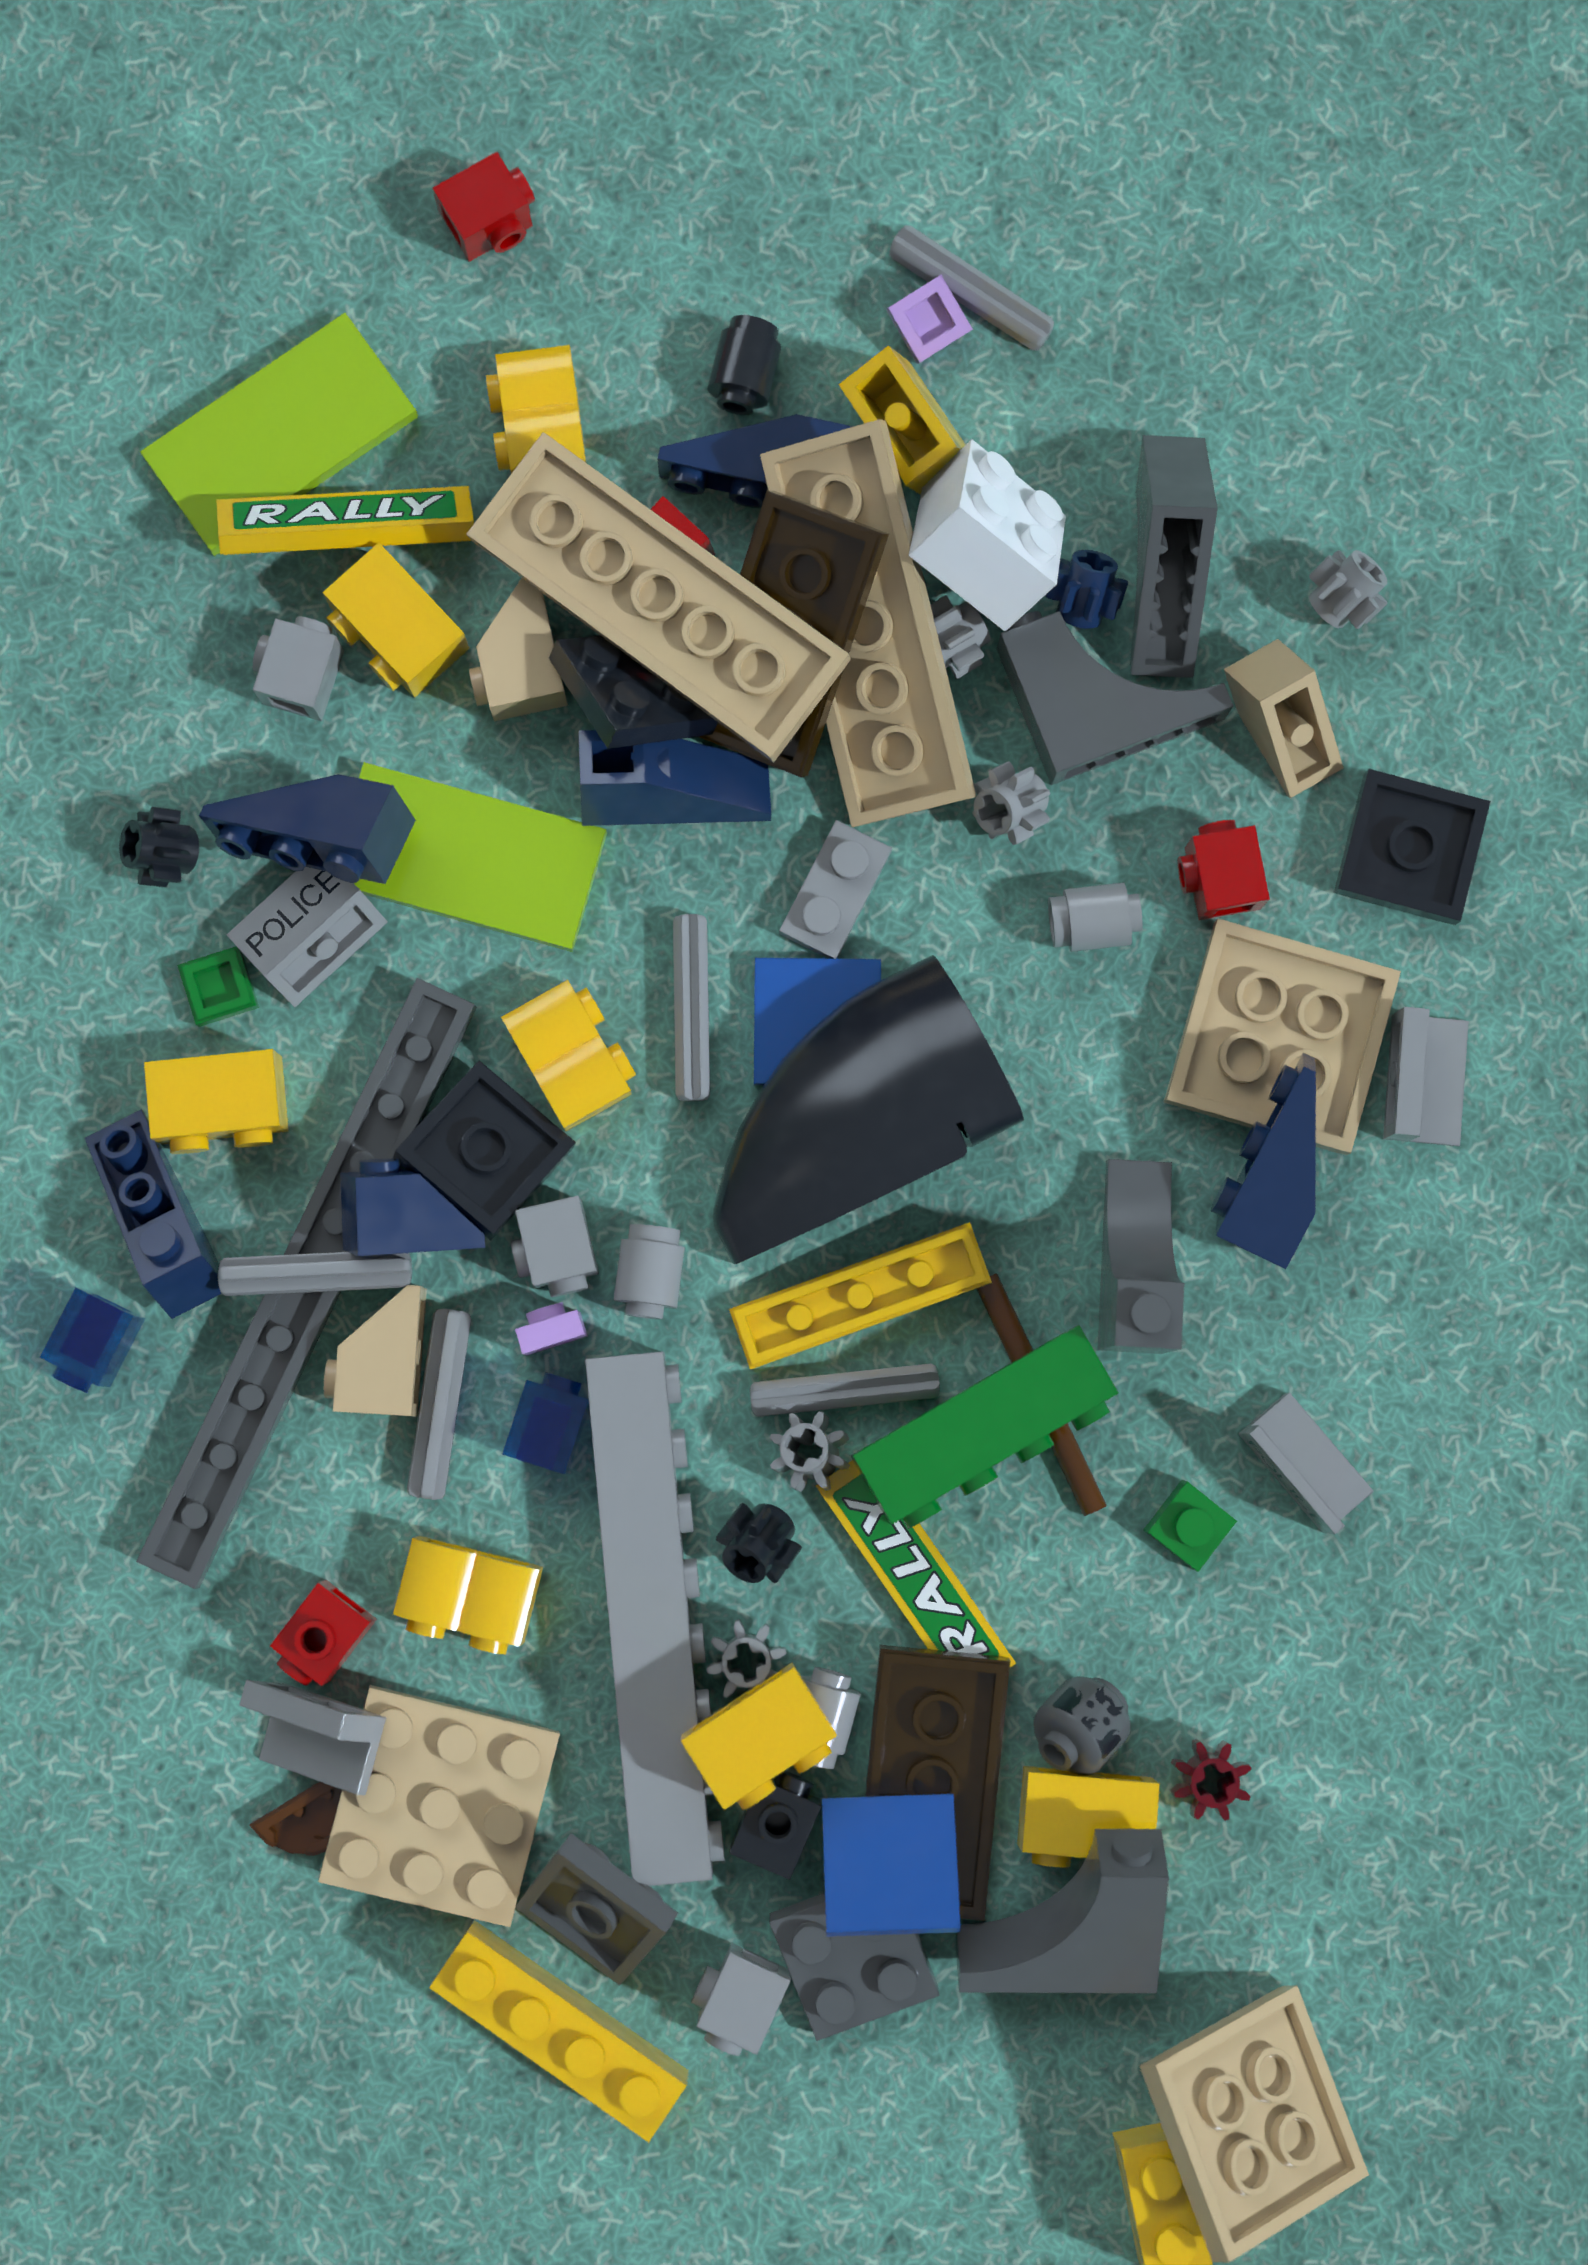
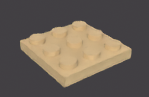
M1218 918L1213 924L1164 1103L1250 1128L1256 1121L1266 1125L1277 1104L1268 1100V1097L1284 1065L1295 1069L1300 1057L1305 1053L1315 1058L1316 1147L1343 1155L1351 1154L1401 971Z
M370 1685L363 1710L386 1717L366 1795H356L345 1790L341 1792L318 1882L510 1927L558 1744L559 1731Z
M1297 1985L1282 1986L1139 2066L1212 2262L1230 2263L1369 2175Z

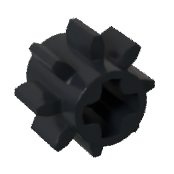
M151 807L150 812L139 811L137 813V820H130L123 827L119 841L120 858L125 867L139 870V885L167 887L169 882L180 883L181 874H188L194 869L199 856V839L194 828L189 825H180V810Z
M741 1503L716 1536V1541L726 1546L722 1553L723 1563L735 1577L748 1583H758L765 1576L773 1583H777L802 1549L801 1545L791 1540L795 1533V1526L789 1515L779 1507L766 1503L758 1504L752 1511L747 1505Z

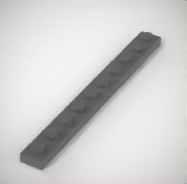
M416 978L284 1255L347 1252L343 1250L340 1173L360 1172L361 1160L393 1159L395 1150L423 1121L477 1009L475 1004ZM341 1291L264 1295L136 1562L193 1589L200 1588Z

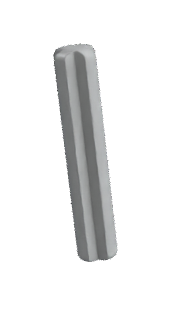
M905 225L893 239L889 252L893 260L927 282L942 275L956 301L1029 349L1039 350L1049 338L1054 326V321L1050 316L912 226Z
M683 914L675 916L673 920L675 1088L678 1100L697 1102L707 1100L710 1096L707 920L703 915Z
M349 1252L232 1257L220 1260L218 1269L220 1292L225 1296L405 1288L411 1284L412 1280L410 1253L356 1256Z
M436 1309L433 1314L407 1484V1492L413 1497L438 1500L442 1499L446 1492L472 1320L470 1314L464 1311Z
M921 1364L754 1382L750 1386V1399L753 1414L760 1417L930 1399L939 1395L940 1383L936 1365Z

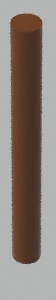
M995 1273L990 1276L992 1283L977 1288V1291L1012 1363L1033 1351V1348L998 1274ZM1067 1423L1049 1433L1054 1442L1051 1448L1083 1516L1106 1507L1107 1504L1069 1424Z

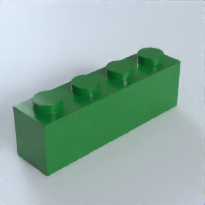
M1080 1325L852 1454L851 1458L888 1523L894 1524L903 1519L909 1529L942 1510L937 1501V1498L959 1486L964 1496H967L998 1478L993 1466L1015 1454L1020 1463H1024L1052 1447L1054 1442L1049 1433L1071 1421L1076 1431H1079L1110 1413L1105 1401L1119 1392Z

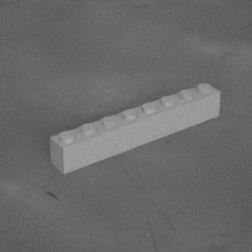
M664 1352L585 1359L632 1879L637 1883H643L648 1886L712 1880V1862L724 1861L721 1821L708 1822L706 1795L714 1794L681 1743V1734L711 1715L709 1689L696 1690L694 1664L706 1663L703 1624H690L688 1598L700 1597L697 1559H684L682 1533L694 1532L691 1495L690 1493L678 1494L676 1468L688 1467L685 1430H672L670 1404L682 1403L678 1364L666 1365Z

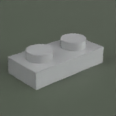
M836 820L779 930V934L826 958L837 959L892 852V847Z

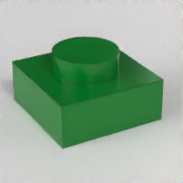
M1181 1480L1143 1531L1190 1568L1199 1572L1237 1520L1188 1481Z

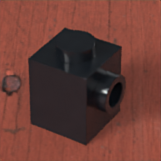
M784 1770L771 1779L776 1789L755 1805L745 1809L730 1844L729 1854L790 1880L820 1811L821 1801L819 1798L810 1795L814 1786L813 1783Z

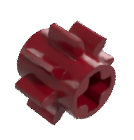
M1194 1739L1192 1740V1749L1195 1755L1187 1763L1181 1759H1172L1171 1764L1183 1773V1783L1171 1788V1794L1175 1798H1184L1189 1795L1194 1797L1190 1806V1815L1197 1820L1204 1815L1206 1807L1214 1808L1223 1820H1230V1812L1227 1805L1232 1803L1235 1798L1242 1801H1249L1251 1798L1245 1790L1240 1788L1239 1778L1252 1770L1251 1766L1246 1762L1230 1764L1227 1760L1231 1754L1232 1745L1224 1740L1217 1745L1215 1753L1207 1752L1206 1747L1199 1740ZM1208 1764L1220 1773L1225 1772L1226 1777L1217 1781L1219 1792L1215 1795H1211L1202 1787H1196V1783L1205 1779L1203 1768Z

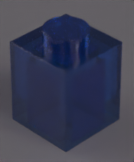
M75 1287L39 1358L57 1366L52 1377L75 1389L88 1393L92 1384L100 1387H111L146 1318L89 1290Z
M545 1372L541 1384L526 1380L502 1455L558 1473L568 1474L590 1408L589 1399L578 1396L582 1383Z

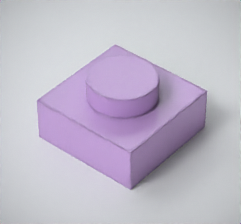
M942 275L937 276L886 309L917 364L973 330Z
M563 1302L527 1313L526 1317L529 1325L515 1329L522 1354L526 1356L588 1337L580 1311L573 1310L566 1313Z

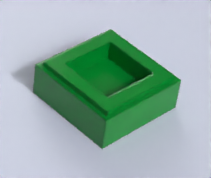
M237 946L177 965L195 1024L198 1027L259 1008L243 954Z

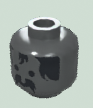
M1076 1676L1064 1681L1040 1706L1033 1718L1034 1734L1039 1743L1040 1754L1044 1760L1055 1769L1067 1770L1080 1775H1089L1099 1771L1125 1743L1131 1732L1128 1705L1124 1696L1110 1682L1095 1677Z

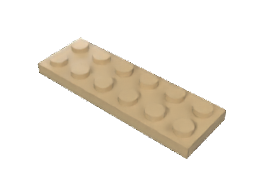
M878 419L760 454L769 491L779 492L889 534L849 652L851 660L843 670L826 721L851 827L977 797L922 568L919 563L909 556L913 531L886 420Z
M542 432L467 532V536L472 542L773 763L851 660L846 651L544 432Z

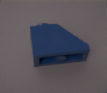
M398 1159L361 1160L360 1172L340 1173L343 1250L356 1256L485 1248V1235L420 1174L399 1169Z

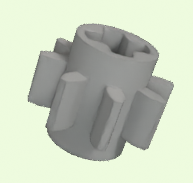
M1337 550L1309 574V578L1318 585L1309 595L1311 605L1322 619L1336 628H1343L1350 621L1356 629H1359L1387 605V601L1379 594L1387 585L1386 575L1371 557L1361 551L1355 550L1346 558L1340 550Z
M945 595L931 603L945 667L949 666L955 678L958 679L982 665L981 658L984 657V654L980 647L991 641L989 631L976 608L967 601L953 607L949 598Z
M1008 761L989 770V777L974 784L975 792L978 795L975 798L974 811L972 813L980 827L989 833L990 839H994L1007 832L1010 842L1016 845L1033 836L1035 829L1050 821V817L1044 812L1048 806L1050 791L1047 790L1042 779L1034 774V768L1032 767L1015 774L1014 767Z
M819 1411L814 1416L812 1424L804 1423L794 1413L789 1414V1422L792 1427L783 1436L771 1434L769 1438L780 1447L781 1454L780 1458L775 1459L770 1464L771 1469L777 1473L793 1469L791 1487L796 1491L801 1492L805 1488L808 1479L815 1480L826 1491L830 1490L831 1484L828 1476L836 1468L845 1470L850 1467V1464L839 1456L838 1449L839 1446L849 1440V1436L844 1431H834L827 1435L825 1432L829 1425V1417L823 1412ZM814 1442L823 1449L819 1459L808 1458L805 1461L797 1455V1449L800 1444L811 1446Z
M738 1619L734 1623L736 1637L729 1642L713 1636L711 1639L713 1646L722 1651L723 1656L722 1661L713 1662L707 1666V1673L718 1674L724 1672L728 1678L724 1688L725 1697L728 1698L732 1695L737 1686L748 1687V1690L764 1681L765 1678L767 1679L776 1673L775 1670L771 1669V1660L783 1657L786 1654V1649L780 1646L768 1648L764 1642L769 1634L770 1627L768 1624L765 1623L761 1626L755 1636L745 1634L744 1626L740 1619ZM741 1643H749L753 1653L763 1652L766 1657L765 1661L756 1664V1675L753 1677L745 1678L741 1668L730 1669L728 1660L737 1657V1645Z

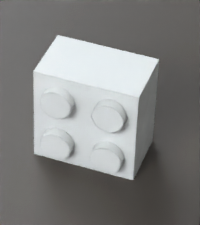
M971 439L922 487L909 556L998 627L1007 631L1057 585L1066 515L1062 513L1059 504L1052 496L1041 490L1035 491L1015 475L1012 466L1003 456L996 452H987Z

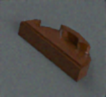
M319 1781L249 1825L267 1845L276 1846L293 1854H306L307 1856L326 1852L342 1789Z

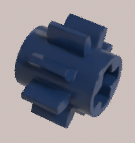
M1078 550L1073 553L1071 562L1060 559L1057 585L1045 596L1048 599L1059 601L1056 612L1060 611L1065 623L1078 628L1092 629L1100 626L1103 617L1110 620L1115 619L1118 609H1121L1128 581L1115 578L1118 564L1110 556L1094 550Z

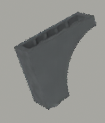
M1142 435L1136 484L1138 552L1135 613L1130 655L1131 675L1194 678L1218 510L1205 438Z
M1040 611L1024 614L1006 632L1000 634L997 644V652L1051 785L1223 721L1233 708V703L1224 683L1196 690L1172 691L1142 686L1112 673L1091 657L1077 642L1067 627L1060 611L1046 617H1042Z
M1106 1160L1097 1351L1164 1354L1182 1350L1184 1283L1178 1277L1173 1252L1171 1222L1172 1162Z
M1095 1829L1089 1854L1082 1867L1052 1897L1031 1909L1007 1918L976 1924H960V1932H956L959 1993H1157L1169 1882L1162 1829Z

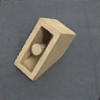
M523 578L520 579L476 646L480 667L469 669L477 706L489 704L494 721L568 706L562 678L549 660L554 647V641L543 593Z
M1279 639L1224 669L1239 716L1289 798L1296 796L1344 768L1315 670Z
M407 1285L338 1345L337 1360L328 1359L324 1373V1397L334 1399V1412L418 1417L426 1288Z

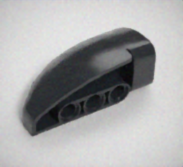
M934 955L867 987L840 1004L810 1029L785 1055L759 1091L736 1134L723 1170L713 1209L714 1227L733 1264L743 1262L959 1160L966 1155L967 1147H973L1024 1121L1017 1098L992 1049L952 980Z

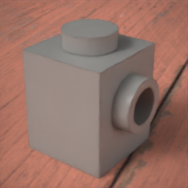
M301 616L296 617L294 623L275 618L270 636L263 634L260 637L253 657V671L258 672L253 691L263 705L318 721L323 720L344 654L337 636L331 635L332 628L330 626Z
M577 1195L515 1210L521 1239L512 1240L511 1247L519 1278L531 1276L533 1286L536 1289L548 1287L551 1297L588 1289L586 1277L597 1275L599 1271L581 1198Z
M731 1942L719 1970L710 1966L706 1967L691 2003L701 2007L698 2014L697 2027L707 2031L704 2040L715 2048L731 2055L740 2056L742 2049L757 2055L790 1983L788 1969Z

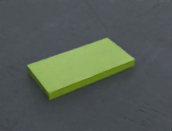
M345 312L141 450L140 453L213 556H216L220 553L216 499L305 495L418 418V414Z
M363 762L359 778L393 785L416 820L386 884L359 879L358 882L354 883L364 895L573 952L606 839L607 831L605 828L582 826V822Z

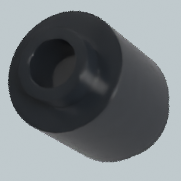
M737 315L731 318L729 327L721 331L707 390L717 399V406L722 410L737 415H750L754 409L767 406L781 351V344L777 341L779 330L771 322L755 316Z

